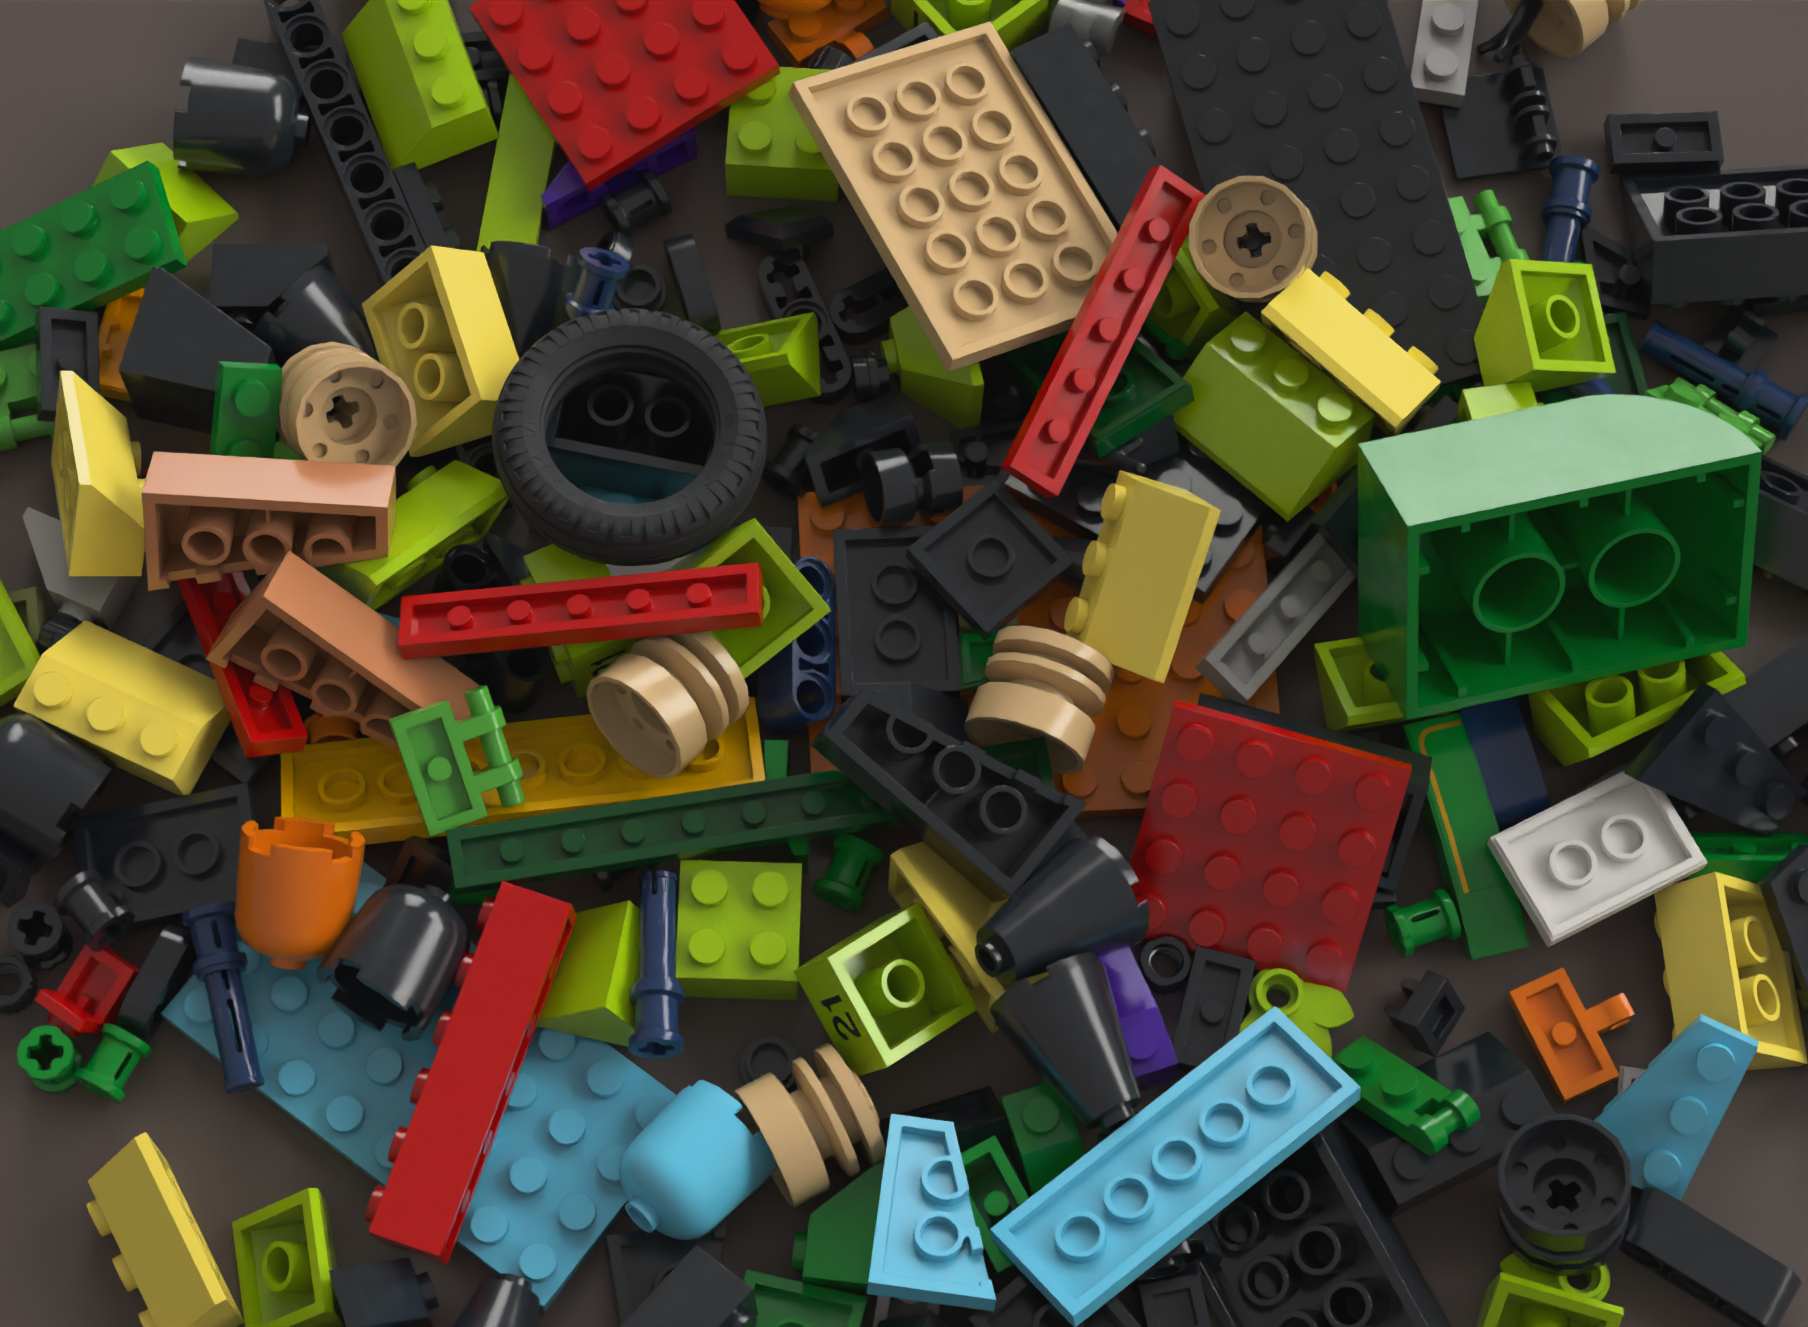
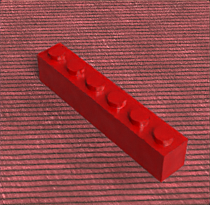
M502 881L496 897L488 895L485 899L477 921V930L483 933L475 954L468 952L462 959L456 974L455 987L461 990L453 1011L445 1009L435 1028L433 1045L439 1048L431 1069L423 1067L415 1080L410 1102L415 1104L416 1108L408 1128L400 1126L392 1140L388 1153V1162L394 1163L386 1187L377 1185L367 1206L365 1221L371 1223L368 1232L377 1242L448 1265L538 1025V1020L577 921L572 904Z

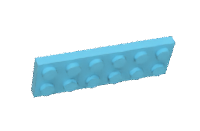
M1274 1006L990 1228L992 1241L1073 1327H1077L1359 1101L1361 1087L1286 1015Z

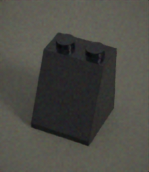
M152 267L119 367L120 375L138 418L211 434L218 361L277 364L273 350L269 345L168 271Z

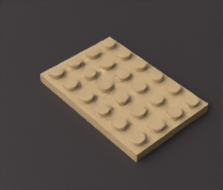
M991 21L792 83L789 93L791 101L947 372L1070 330L1118 233Z

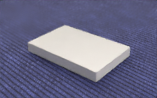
M1626 770L1490 837L1487 842L1489 849L1547 947L1702 870L1706 866L1707 860L1665 792L1637 781L1625 774Z

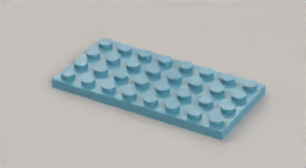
M365 862L362 863L354 917L366 900L376 890L383 888L387 880ZM235 925L239 951L245 952L248 960L246 971L241 974L252 1022L260 1070L265 1081L263 1086L255 1089L378 1184L386 1187L394 1163L388 1162V1153L392 1140L400 1126L408 1128L416 1108V1105L410 1102L415 1080L423 1067L431 1069L439 1048L433 1045L436 1025L445 1009L453 1011L461 989L455 987L454 981L421 1038L414 1041H405L401 1035L404 1029L386 1023L381 1032L376 1031L352 1017L331 1000L337 988L329 979L326 983H319L315 978L317 968L324 958L307 961V967L303 969L292 970L275 967L270 964V957L258 953L244 943ZM470 941L469 953L475 954L477 946ZM193 975L161 1012L164 1020L221 1063L205 983L198 981L197 976ZM223 979V980H222V982H223V987H224V989H226V987H225V982H224V979ZM228 1007L237 1052H239L231 1011ZM536 1027L456 1243L497 1275L502 1273L512 1274L528 1281L532 1285L531 1291L540 1299V1308L546 1311L624 1212L625 1205L629 1201L623 1192L618 1172L620 1160L633 1140L676 1097V1094L604 1041Z

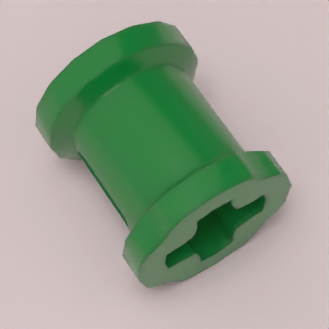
M838 834L833 846L836 850L824 877L817 878L814 882L812 891L818 898L836 908L849 912H860L865 903L861 896L873 869L880 868L884 860V853L873 844L849 834Z
M1443 888L1431 891L1430 898L1406 907L1398 908L1393 904L1384 908L1383 915L1388 935L1395 950L1402 958L1412 956L1414 948L1445 937L1447 940L1453 941L1461 937V926L1457 911L1450 896Z
M105 1023L100 1030L103 1039L86 1067L77 1068L73 1078L98 1096L113 1103L121 1104L125 1097V1093L122 1090L140 1059H148L152 1050L148 1044L135 1035L116 1025Z
M48 1025L35 1027L19 1042L17 1050L18 1064L23 1070L28 1072L30 1079L37 1088L45 1093L59 1094L67 1092L76 1086L78 1082L73 1078V1074L77 1068H84L83 1056L70 1038L65 1036L58 1027ZM58 1050L62 1058L53 1059L50 1069L44 1070L39 1063L50 1060L51 1051Z

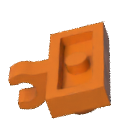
M831 0L830 4L815 13L804 15L791 14L787 19L775 18L767 23V32L769 38L794 68H805L815 50L824 46L837 48L856 61L875 50L864 33L889 18V6L884 0Z
M1563 967L1509 991L1506 998L1561 1105L1618 1079L1620 1075L1599 1035L1612 1032L1629 1024V1018L1635 1015L1624 993L1585 1010Z

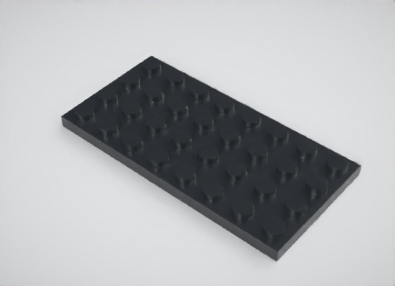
M1152 0L1147 2L1205 195L1216 185L1238 176H1264L1285 185L1310 210L1318 231L1317 258L1311 269L1314 274L1320 277L1324 271L1330 273L1350 291L1351 294L1346 299L1348 303L1362 315L1368 308L1373 310L1395 330L1389 338L1403 350L1408 352L1414 346L1428 356L1439 368L1434 376L1441 381L1440 387L1480 376L1481 372L1474 336L1483 311L1387 0ZM1258 227L1252 228L1251 238L1242 241V248L1251 250L1255 257L1262 256V246L1271 243V236L1262 234ZM1237 299L1241 315L1246 311L1262 324L1261 312L1269 303H1247Z

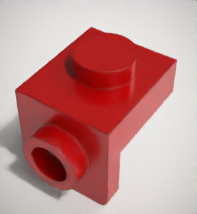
M85 944L56 991L40 989L34 1000L50 1011L47 1017L48 1022L54 1027H58L62 1032L73 1037H79L82 1032L101 1035L100 1030L105 1023L114 1024L118 1018L122 1003L140 969L109 947L96 952L92 951Z

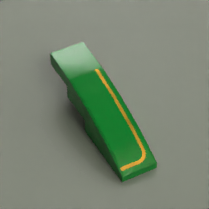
M1460 712L1401 725L1406 750L1432 757L1429 788L1421 810V816L1427 841H1433L1444 889L1451 900H1453L1458 914L1466 959H1480L1530 946L1517 894L1487 845L1490 837L1500 832L1486 792L1480 767Z

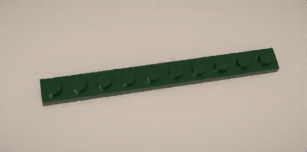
M1045 737L978 747L986 751V755L1015 770L1021 769L1041 779L1040 783L1056 790ZM839 769L449 829L446 830L455 893L459 895L500 888L502 881L513 885H522L902 824Z

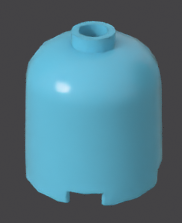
M699 1080L692 1087L688 1085L686 1088H683L633 1140L622 1156L618 1172L623 1192L629 1201L625 1205V1209L630 1218L644 1231L651 1233L656 1229L666 1236L679 1240L701 1238L714 1229L778 1168L760 1130L752 1135L748 1128L735 1116L743 1108L742 1105L718 1086L704 1080Z

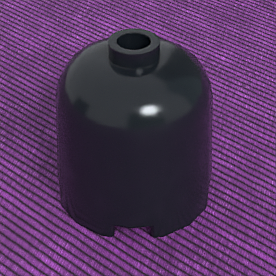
M190 56L186 61L180 85L191 87L187 111L175 110L173 130L174 160H179V169L259 178L273 177L282 173L289 166L297 146L307 147L311 130V114L301 113L300 95L295 85L284 75L269 70Z
M14 713L0 720V831L49 864L52 858H56L74 834L72 819L83 817L75 812L76 808L82 810L94 793L98 796L102 793L117 765L51 724L29 713Z
M407 884L389 885L376 890L366 900L317 968L315 978L319 983H326L329 979L337 988L331 1000L352 1017L370 1028L381 1032L385 1024L389 1023L404 1029L401 1033L403 1040H419L454 983L462 959L470 950V934L461 916L454 910L455 901L440 888L433 885H424L423 888Z

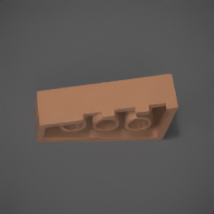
M154 451L142 490L148 591L166 589L170 587L171 581L196 578L198 584L222 581L223 573L255 569L257 575L268 574L288 551H291L303 561L308 562L312 567L388 557L396 519V466Z
M288 551L231 613L206 657V660L223 668H226L229 661L256 673L253 682L276 692L279 685H282L312 699L309 708L329 718L332 715L350 717L360 722L361 733L397 750L398 747L388 719L446 699L450 703L455 721L471 715L464 693L480 686L441 657L404 660L398 648L399 628L291 551Z

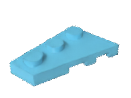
M1700 1014L1648 1064L1646 1071L1622 1094H1617L1604 1107L1603 1112L1594 1121L1600 1123L1620 1141L1630 1159L1633 1186L1642 1190L1645 1187L1656 1188L1681 1200L1758 1049V1040Z
M891 1113L867 1294L994 1312L996 1297L992 1280L988 1279L983 1258L984 1247L979 1227H976L968 1196L969 1185L953 1122Z

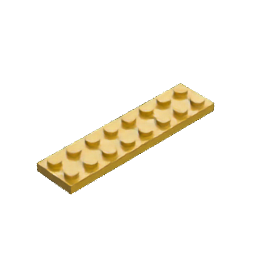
M749 697V705L739 720L734 724L728 725L725 732L719 738L707 741L703 752L679 774L667 779L647 775L628 763L612 748L600 732L592 714L506 723L501 728L511 757H518L524 776L519 781L526 800L520 804L503 808L496 788L483 792L481 796L488 816L457 828L764 781L766 779L755 697ZM479 736L463 742L473 772L489 766ZM373 738L305 744L303 751L281 754V817H299L335 823V836L349 840V834L356 831L361 833L366 840L365 845L405 841L413 835L421 838L447 836L446 832L432 837L427 834L399 750Z

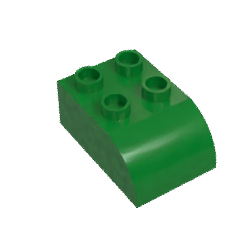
M1625 394L1585 396L1359 443L1358 635L1362 639L1371 659H1373L1406 720L1747 646L1762 460L1760 448L1742 431L1711 413L1671 400Z

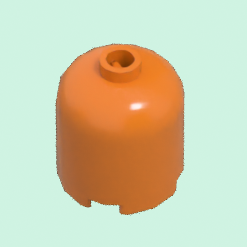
M275 817L274 829L258 830L259 824L255 821H247L241 827L234 912L236 928L246 945L258 953L270 957L271 965L283 969H303L307 967V961L326 957L354 918L366 840L361 833L356 831L349 834V840L335 836V823L299 817Z

